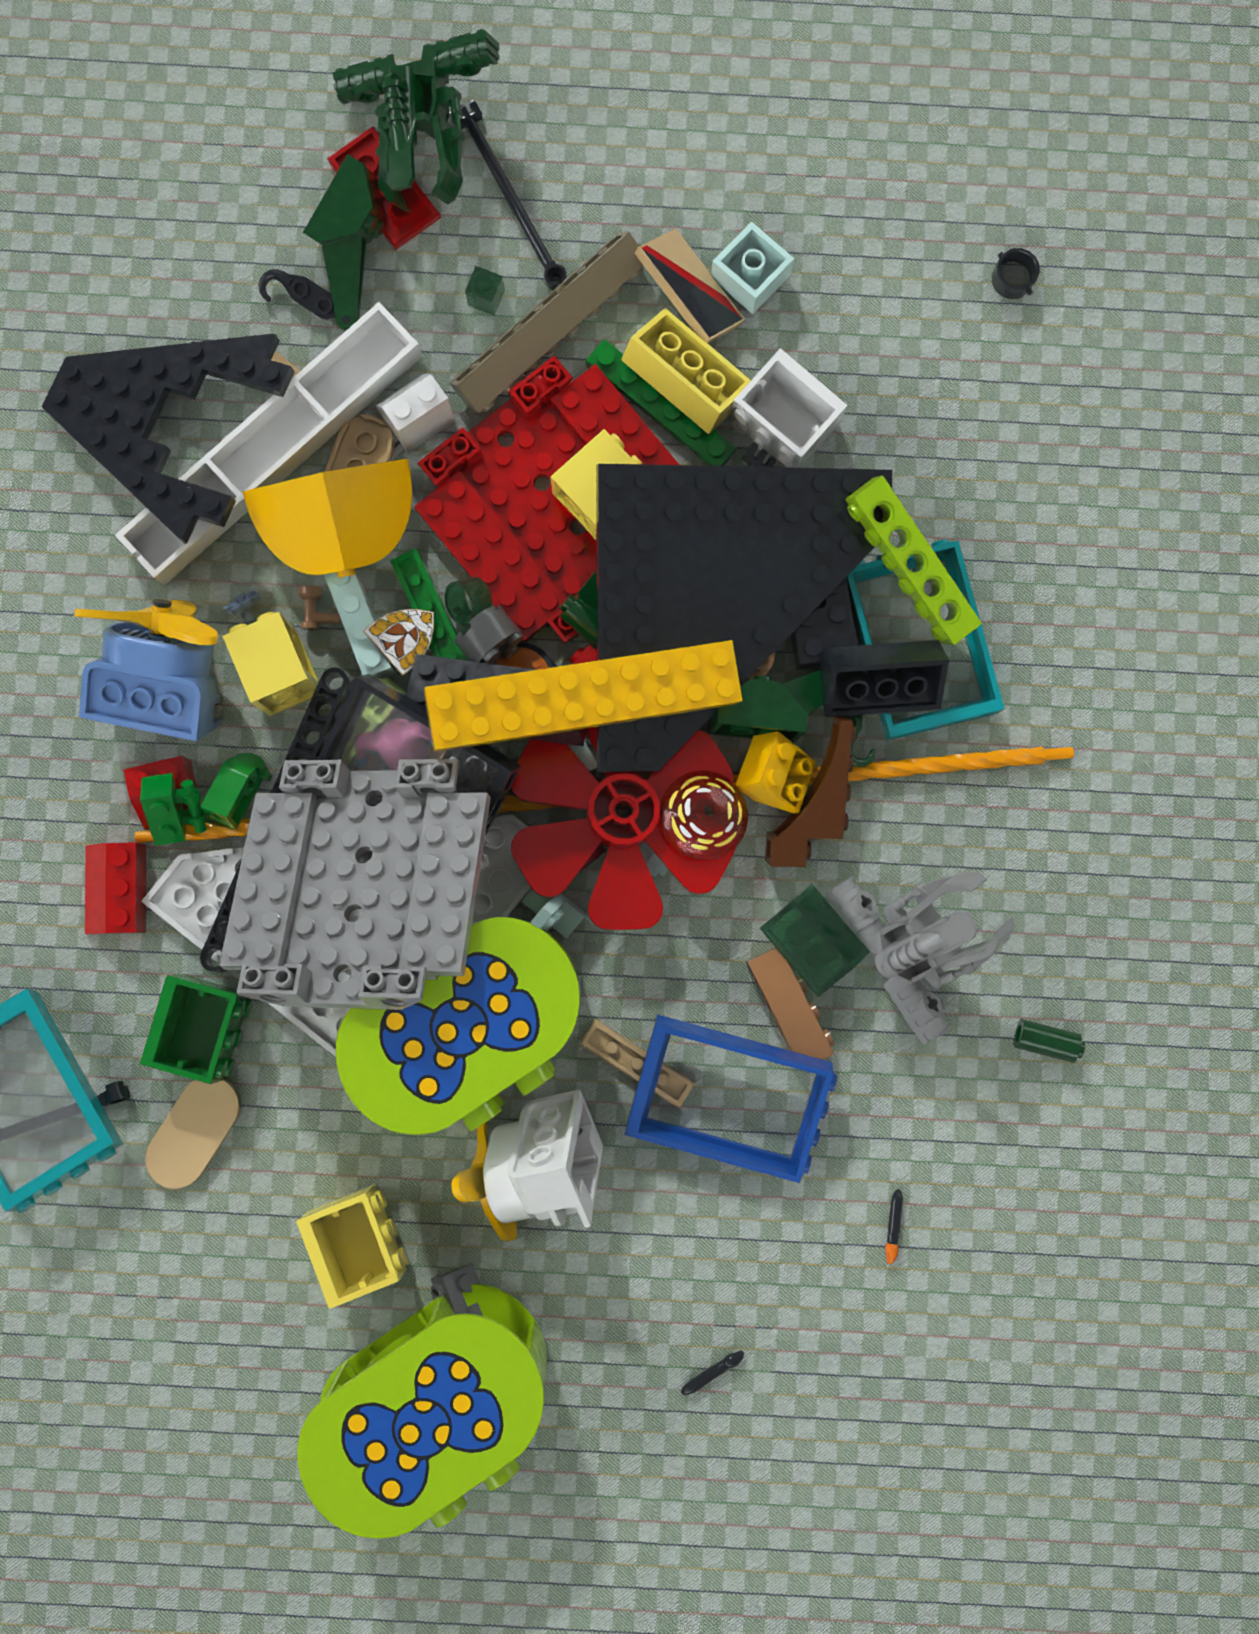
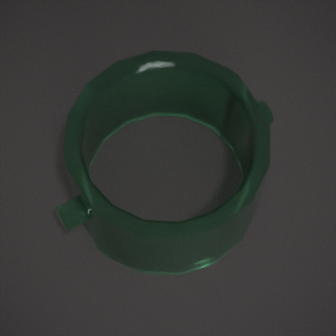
M472 576L452 582L445 590L446 609L450 617L458 624H469L472 618L492 606L491 593L486 583L479 577ZM465 591L469 595L472 611L467 604Z

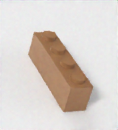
M776 946L746 961L789 1050L822 1060L834 1055L831 1047L835 1043L827 1029L822 1031L817 1021L821 1019V1015L814 1002L808 1003L804 993L808 992L807 987L801 976L795 977L791 969L794 962L788 950L782 951L780 946Z

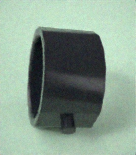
M1013 248L1004 254L1003 252L999 253V260L992 273V285L995 291L1008 299H1019L1026 294L1030 296L1033 293L1032 287L1040 273L1039 262L1036 256L1022 248ZM1007 262L1022 264L1030 274V283L1024 286L1009 284L1001 274V265Z

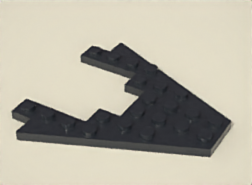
M276 334L201 342L193 341L183 344L67 356L41 407L174 535L187 544L198 519L225 527L236 500L230 495L161 474L171 450L166 445L150 441L148 438L169 393L195 400L206 375H210L284 397L295 371L289 365L271 360L280 342Z

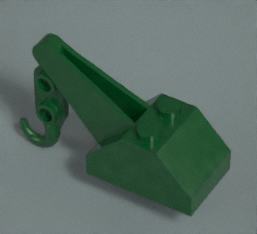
M820 670L783 684L772 681V678L769 676H755L754 679H750L740 687L742 702L716 708V712L708 719L707 734L752 739L754 735L779 731L794 743L807 732L808 715L823 705ZM863 715L838 716L852 720V725L856 729V740L862 729ZM851 743L850 755L853 756V766L865 767L869 765L875 758L876 750L871 749L866 758L859 759L854 755V743Z

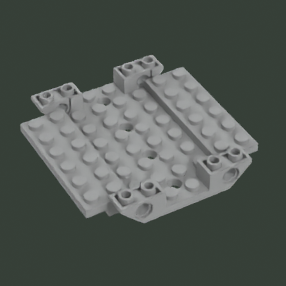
M399 759L398 769L387 771H350L342 760L284 761L279 788L288 793H256L219 964L224 970H241L236 992L238 995L280 1006L403 1010L422 1001L425 979L438 980V976L465 975L491 798L488 793H452L456 789L460 764L458 759ZM377 795L383 796L382 801L377 806H369L373 797ZM372 851L370 860L366 863H359L360 856L364 852ZM355 909H362L361 917L357 921L349 922L350 913ZM346 968H350L351 976L345 982H338L339 973Z

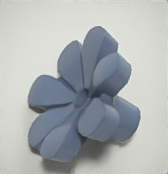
M255 590L250 591L246 596L242 593L235 597L236 602L232 601L222 608L226 614L233 613L236 615L241 613L244 621L250 622L256 618L251 608L253 604L260 601V596L258 593L256 594Z

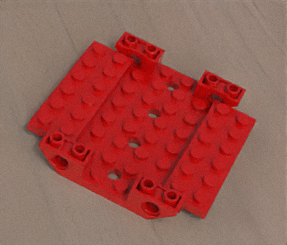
M555 355L510 389V399L469 432L462 427L417 462L432 483L439 487L414 506L415 510L494 607L497 608L500 605L518 626L524 636L522 639L524 643L545 626H551L564 644L581 636L559 617L562 612L559 606L570 594L574 597L596 570V540L587 530L581 535L573 534L570 527L578 520L553 495L551 484L547 490L540 491L534 487L535 481L538 478L545 477L551 482L550 477L603 429L610 436L613 433L616 434L625 445L624 451L630 457L635 455L645 465H679L596 364L571 382L573 377ZM503 434H510L514 437V442L508 447H503L498 443L499 437Z

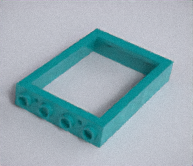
M942 539L932 543L931 548L939 560L945 562L947 572L980 619L959 540L949 542V539ZM883 555L877 556L876 561L868 563L862 560L846 577L853 621L860 645H872L873 643L857 583L895 574L894 571H890L881 560ZM910 556L907 560L909 570L914 569L916 566L913 556ZM982 624L965 637L982 699L893 721L891 713H881L879 718L886 741L998 714L1005 709Z

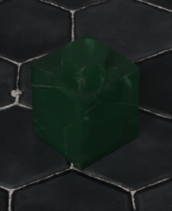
M475 266L465 290L468 306L495 316L505 291L503 276Z

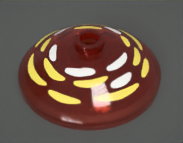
M699 770L680 776L667 788L660 802L659 822L666 840L676 851L695 860H714L728 854L740 843L747 829L748 810L742 793L732 781L716 772ZM705 807H710L712 809V817H709L704 813Z

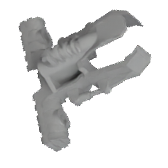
M959 871L954 876L942 877L927 884L920 883L910 893L900 896L884 907V913L889 923L887 925L882 924L879 920L874 898L868 892L862 891L860 886L853 880V876L849 877L825 893V898L833 906L834 912L838 915L846 930L848 929L853 941L860 947L859 950L862 955L875 953V963L878 971L884 977L889 978L883 984V987L892 996V1001L899 1007L900 1013L904 1016L911 1030H914L919 1042L925 1045L950 1030L951 1025L945 1020L946 1018L942 1013V1003L938 996L933 992H929L919 980L924 977L934 988L938 989L943 984L956 980L958 976L964 974L971 975L978 969L979 965L991 958L1008 941L1015 927L1013 918L1010 917L996 930L993 939L961 949V945L976 937L979 929L978 925L968 911L956 910L938 920L940 915L932 903L947 891L955 892L962 890L972 892L987 880L980 872ZM915 897L919 904L907 913L903 907L909 903L910 899ZM959 966L962 968V969L957 970V971L951 970V971H948V972H944V971H946V970H949V969H952V968H955V967H959Z

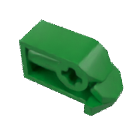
M241 753L227 759L223 763L200 805V808L210 820L237 830L263 779L270 781L272 778L262 757L253 753Z

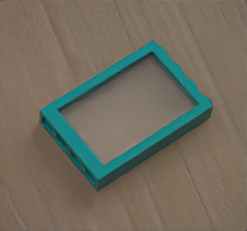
M28 988L0 1004V1203L5 1212L18 1211V1213H23L35 1206V1200L43 1194L49 1196L59 1191L63 1187L62 1182L70 1177L76 1179L90 1170L88 1166L95 1161L103 1162L117 1153L115 1149L123 1144L39 993Z

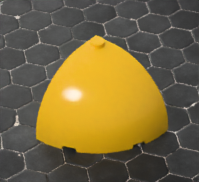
M407 458L321 472L242 492L247 510L258 534L277 558L289 567L305 574L324 575L337 572L338 578L355 575V568L380 561L396 547L409 520L412 502V481Z

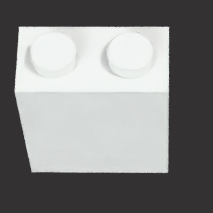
M432 374L419 375L375 405L407 453L455 422L448 397Z

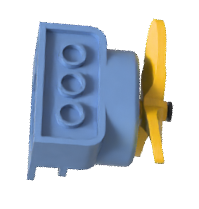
M155 599L153 600L152 607L138 611L120 612L75 609L74 617L125 622L111 624L104 629L101 658L87 664L83 669L79 718L192 741H198L222 724V718L214 717L215 704L220 702L221 695L216 692V680L211 675L214 644L217 643L218 632L195 618L197 610L195 604L179 599L169 601Z

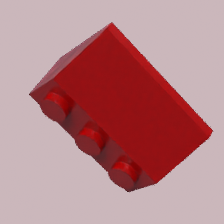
M137 842L86 845L85 934L146 933V905L141 902L146 896V845Z

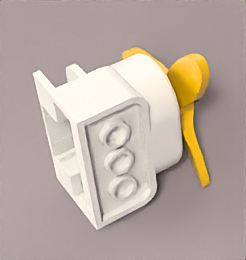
M581 1090L530 1101L523 1107L519 1121L495 1127L491 1133L490 1141L488 1121L477 1128V1151L469 1169L461 1170L455 1175L451 1182L452 1193L457 1200L463 1203L480 1200L485 1215L502 1241L516 1240V1221L535 1217L538 1220L551 1218L555 1226H562L565 1224L567 1215L578 1213L584 1228L591 1227L603 1144Z

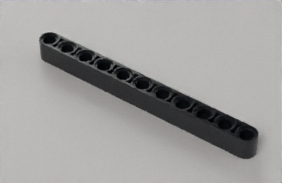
M328 668L321 675L285 760H299L301 758L314 760L316 756L320 755L324 747L322 740L326 733L333 728L336 722L334 715L339 706L345 703L348 696L346 690L351 680L340 668ZM343 678V684L340 688L330 689V683L333 679ZM325 704L331 705V712L327 716L321 717L318 715L321 706ZM318 731L320 734L318 741L314 744H307L309 733ZM283 765L271 793L284 792L279 788ZM241 862L200 954V962L203 968L208 971L219 973L228 971L220 966L215 967L212 964L211 958L214 952L218 950L222 952L225 940L223 931L229 921Z

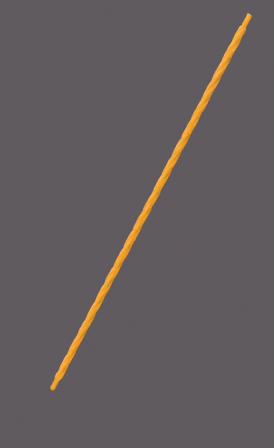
M1041 746L1032 749L1019 748L987 753L976 752L952 754L942 757L871 762L865 767L853 766L852 772H848V782L870 778L904 777L918 773L936 774L956 772L963 769L980 770L1001 768L1008 765L1044 764V761L1073 758L1074 750L1073 747L1043 749ZM820 767L814 768L809 785L813 784ZM733 774V784L731 787L734 791L739 790L735 787L739 774ZM513 794L506 795L497 813L541 810L559 806L528 803L521 801ZM242 819L237 830L217 822L205 823L207 830L203 833H196L194 826L186 824V841L247 836L250 819ZM150 830L135 832V841L137 843L154 842Z

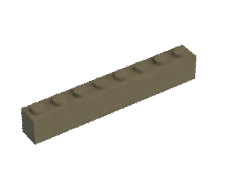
M618 232L449 383L470 411L476 413L488 411L495 404L494 399L499 394L509 392L517 384L515 380L523 373L526 375L533 371L538 365L537 360L544 354L547 356L553 353L559 347L558 342L565 335L569 337L580 328L579 323L584 318H590L598 313L601 309L600 304L603 301L618 295L622 291V284L628 279H635L643 272V264L634 254L639 245L630 232Z

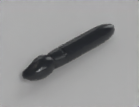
M738 1351L726 1355L724 1360L717 1362L688 1381L682 1387L681 1394L690 1395L719 1377L728 1368L736 1367L743 1360L744 1352Z

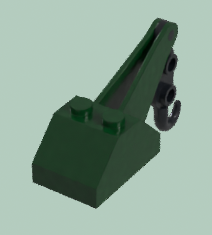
M347 154L303 231L304 234L322 245L331 293L307 277L288 274L279 269L266 271L260 277L258 284L262 298L270 302L271 297L267 294L266 286L271 280L279 281L295 302L322 319L330 320L335 318L338 326L345 331L360 318L366 245L371 243L373 238L379 237L383 231V221L385 219L376 176L363 163Z

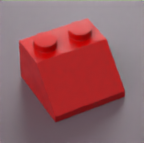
M182 755L123 769L129 799L144 830H149V825L140 801L142 777L173 773L177 789H181V783L189 779L193 781L194 787L197 788L191 760ZM182 803L183 809H188V806Z

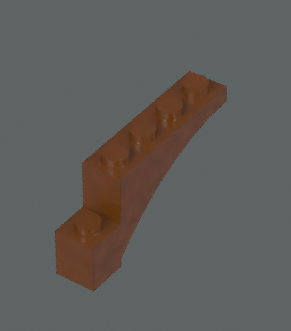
M833 717L831 736L825 758L817 777L804 797L799 813H791L775 830L767 831L765 861L770 866L806 867V859H809L811 856V842L808 841V838L843 839V832L848 829V814L845 813L846 802H849L851 797L850 784H847L848 772H852L853 756L850 755L851 743H854L856 729L852 725V720L846 717Z

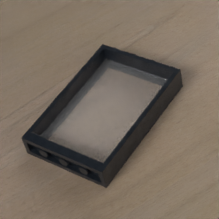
M371 674L354 678L347 687L346 693L348 696L345 703L339 706L334 715L336 722L333 728L326 733L322 740L324 747L320 755L316 756L314 760H342L350 771L397 770L399 759H458L460 764L456 789L452 793H488L491 800L486 827L487 834L521 765L487 744L434 752L427 708ZM377 795L373 797L369 806H377L382 801L383 796Z

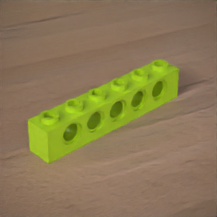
M884 476L872 478L845 499L849 505L847 507L849 514L855 521L861 522L866 530L864 532L866 539L871 545L878 547L883 555L881 556L883 564L890 571L895 572L899 578V587L906 595L912 597L916 603L914 605L916 612L922 619H927L932 627L930 630L931 634L936 640H939L941 644L955 645L982 624ZM877 506L883 512L880 522H877L873 515L874 509ZM893 531L899 535V543L896 547L890 541ZM910 556H913L916 561L913 571H910L907 567V560ZM927 580L932 584V591L929 595H926L924 592V584ZM944 604L948 607V616L945 619L940 615V609Z

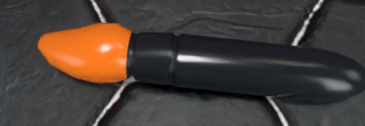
M899 1189L893 1193L891 1199L887 1243L885 1245L886 1259L890 1265L895 1262L899 1252L897 1243L903 1207V1196Z

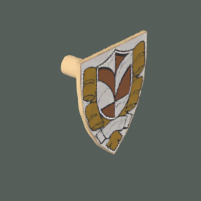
M420 609L395 611L374 621L363 632L403 676L413 668L416 654L424 655L431 643L434 630V612Z

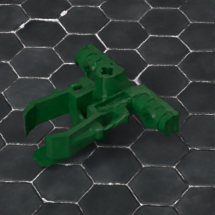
M484 29L477 30L473 34L469 32L464 35L451 37L448 41L440 40L433 45L430 43L423 45L421 60L396 65L394 54H390L383 59L381 57L375 58L372 62L364 61L350 65L346 69H336L333 72L334 90L337 92L338 100L344 105L357 101L372 103L379 99V95L384 94L385 103L378 106L375 110V114L378 117L377 131L379 134V146L376 148V155L379 157L378 186L386 199L404 212L412 213L406 206L401 190L411 188L415 179L413 145H417V131L427 133L436 141L441 169L438 171L437 183L431 193L447 205L456 200L463 183L461 155L465 133L461 129L460 100L462 95L456 88L446 87V84L449 83V75L474 76L481 71V68L488 67L490 64H498L497 62L500 60V55L498 54L499 43ZM449 107L451 108L452 116H454L455 127L447 123Z

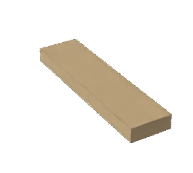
M594 1019L579 1045L638 1082L647 1051L597 1019ZM663 1062L654 1093L680 1109L695 1082Z

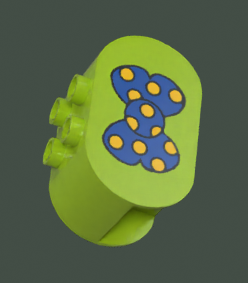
M494 917L473 924L464 976H438V980L425 979L422 1001L403 1010L349 1009L337 1034L335 1052L340 1080L350 1100L372 1122L397 1133L409 1135L434 1133L448 1128L460 1119L463 1120L470 1132L480 1127L502 1111L500 1107L505 1102L499 1095L501 1091L515 1083L522 1095L525 1096L555 1075L553 1071L556 1068L550 1059L568 1041L579 1012L580 987L573 961L555 937L528 921L509 917Z
M472 1284L471 1288L473 1291L469 1293L462 1292L468 1307L478 1303L483 1316L467 1313L455 1314L446 1297L443 1295L439 1298L438 1296L345 1360L332 1372L322 1390L320 1402L311 1410L302 1426L297 1447L298 1468L303 1486L313 1505L329 1522L350 1534L373 1539L391 1538L406 1534L428 1519L431 1520L435 1528H440L448 1524L464 1510L467 1505V1501L463 1497L465 1493L482 1481L489 1491L495 1490L508 1482L518 1472L520 1464L516 1458L531 1443L540 1424L548 1359L545 1339L539 1324L531 1312L514 1296L491 1285Z

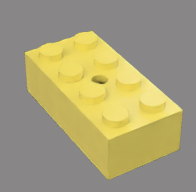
M666 308L630 338L621 361L708 434L731 414L734 399L751 381Z

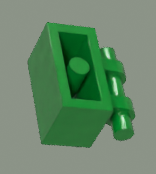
M173 773L142 777L140 801L155 846L186 841V824L194 826L196 833H203L207 830L205 824L207 816L200 808L199 801L201 796L199 790L194 787L192 780H184L181 783L182 788L177 789ZM182 803L187 805L188 809L184 810Z

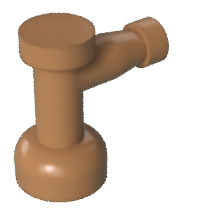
M299 587V597L305 600L304 622H301V629L319 630V623L340 624L338 612H334V614L316 612V601L320 600L323 595V589L320 587Z

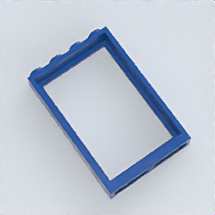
M657 1014L627 1120L625 1135L800 1183L803 1173L808 1174L810 1170L812 1156H809L811 1146L816 1147L818 1144L820 1129L817 1126L819 1120L825 1119L829 1102L825 1100L828 1091L833 1092L835 1089L837 1074L834 1073L833 1063L830 1061ZM671 1034L816 1074L791 1157L647 1117Z

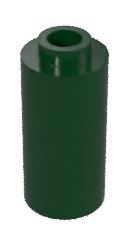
M1020 1019L1017 1024L1013 1041L1014 1048L1074 1063L1077 1058L1081 1059L1084 1054L1085 1041H1082L1081 1034Z

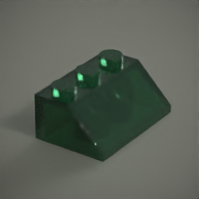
M810 884L793 897L760 927V930L817 997L821 996L853 970L870 953L813 884Z

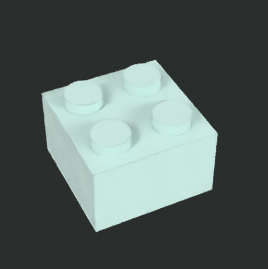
M751 222L712 261L711 275L720 287L750 313L754 314L791 276L795 258Z

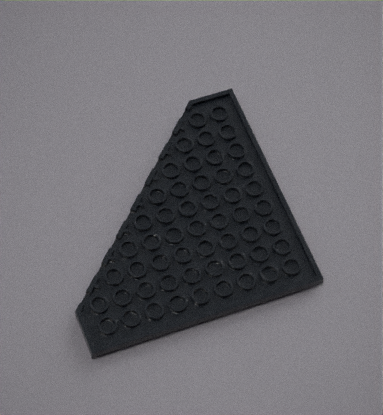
M597 464V661L732 640L741 686L875 548L866 539L864 534L866 530L861 522L855 521L849 514L847 509L849 505L845 499L869 480L878 476H884L892 488L893 470ZM878 506L873 512L877 522H880L883 517V512ZM716 708L597 726V771H659L716 712Z

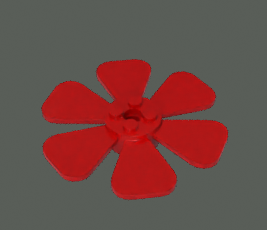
M597 727L587 728V735L597 756ZM698 730L659 771H653L647 781L638 777L639 771L604 772L606 778L599 783L567 744L531 739L517 761L521 768L510 788L518 799L528 803L587 810V818L521 829L511 842L513 859L536 894L542 897L553 898L567 889L600 844L608 846V852L588 904L589 918L600 929L609 931L644 930L656 925L662 917L664 908L662 899L639 848L644 842H646L678 882L688 892L697 895L706 894L716 887L736 849L735 837L726 845L714 846L733 835L731 830L725 832L726 826L686 819V823H684L681 819L674 818L680 834L686 840L685 843L675 834L672 827V818L660 816V808L669 807L671 796L676 791L678 793L672 806L684 805L688 798L690 803L716 800L726 795L722 791L723 789L728 792L730 791V788L716 780V778L724 780L732 786L733 773L731 767L714 740L705 732ZM705 776L709 778L695 780L681 789L682 785L693 777ZM707 783H715L719 785L721 788L707 785ZM693 786H700L699 788L690 792L684 799H682V796L687 789ZM700 788L710 789L711 792H697V790ZM619 805H626L631 809V816L621 818L616 814L615 808ZM690 822H692L696 827H698L706 834L701 835L696 833L691 828ZM680 825L690 833L691 838L686 837L681 832ZM718 832H723V834L719 837L712 836L713 834H716ZM698 838L705 840H714V842L711 844H703L698 841ZM696 844L708 847V849L699 850L692 847L691 845Z

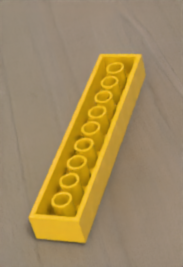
M732 640L424 688L434 752L711 709L742 702Z

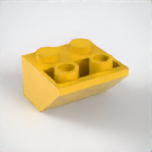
M779 731L754 735L735 787L755 802L794 814L799 813L816 761Z

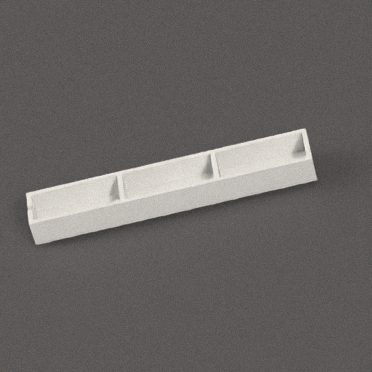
M378 302L291 379L284 397L273 395L179 478V480L230 495L236 500L225 527L198 519L188 543L185 544L153 513L145 508L115 536L137 558L144 568L158 582L165 586L248 512L242 491L282 482L335 435L346 422L352 420L422 357L418 342Z

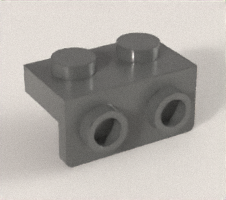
M473 1263L430 1278L433 1285L431 1286L433 1299L444 1295L455 1314L467 1313L483 1316L478 1303L468 1307L462 1292H472V1284H480Z

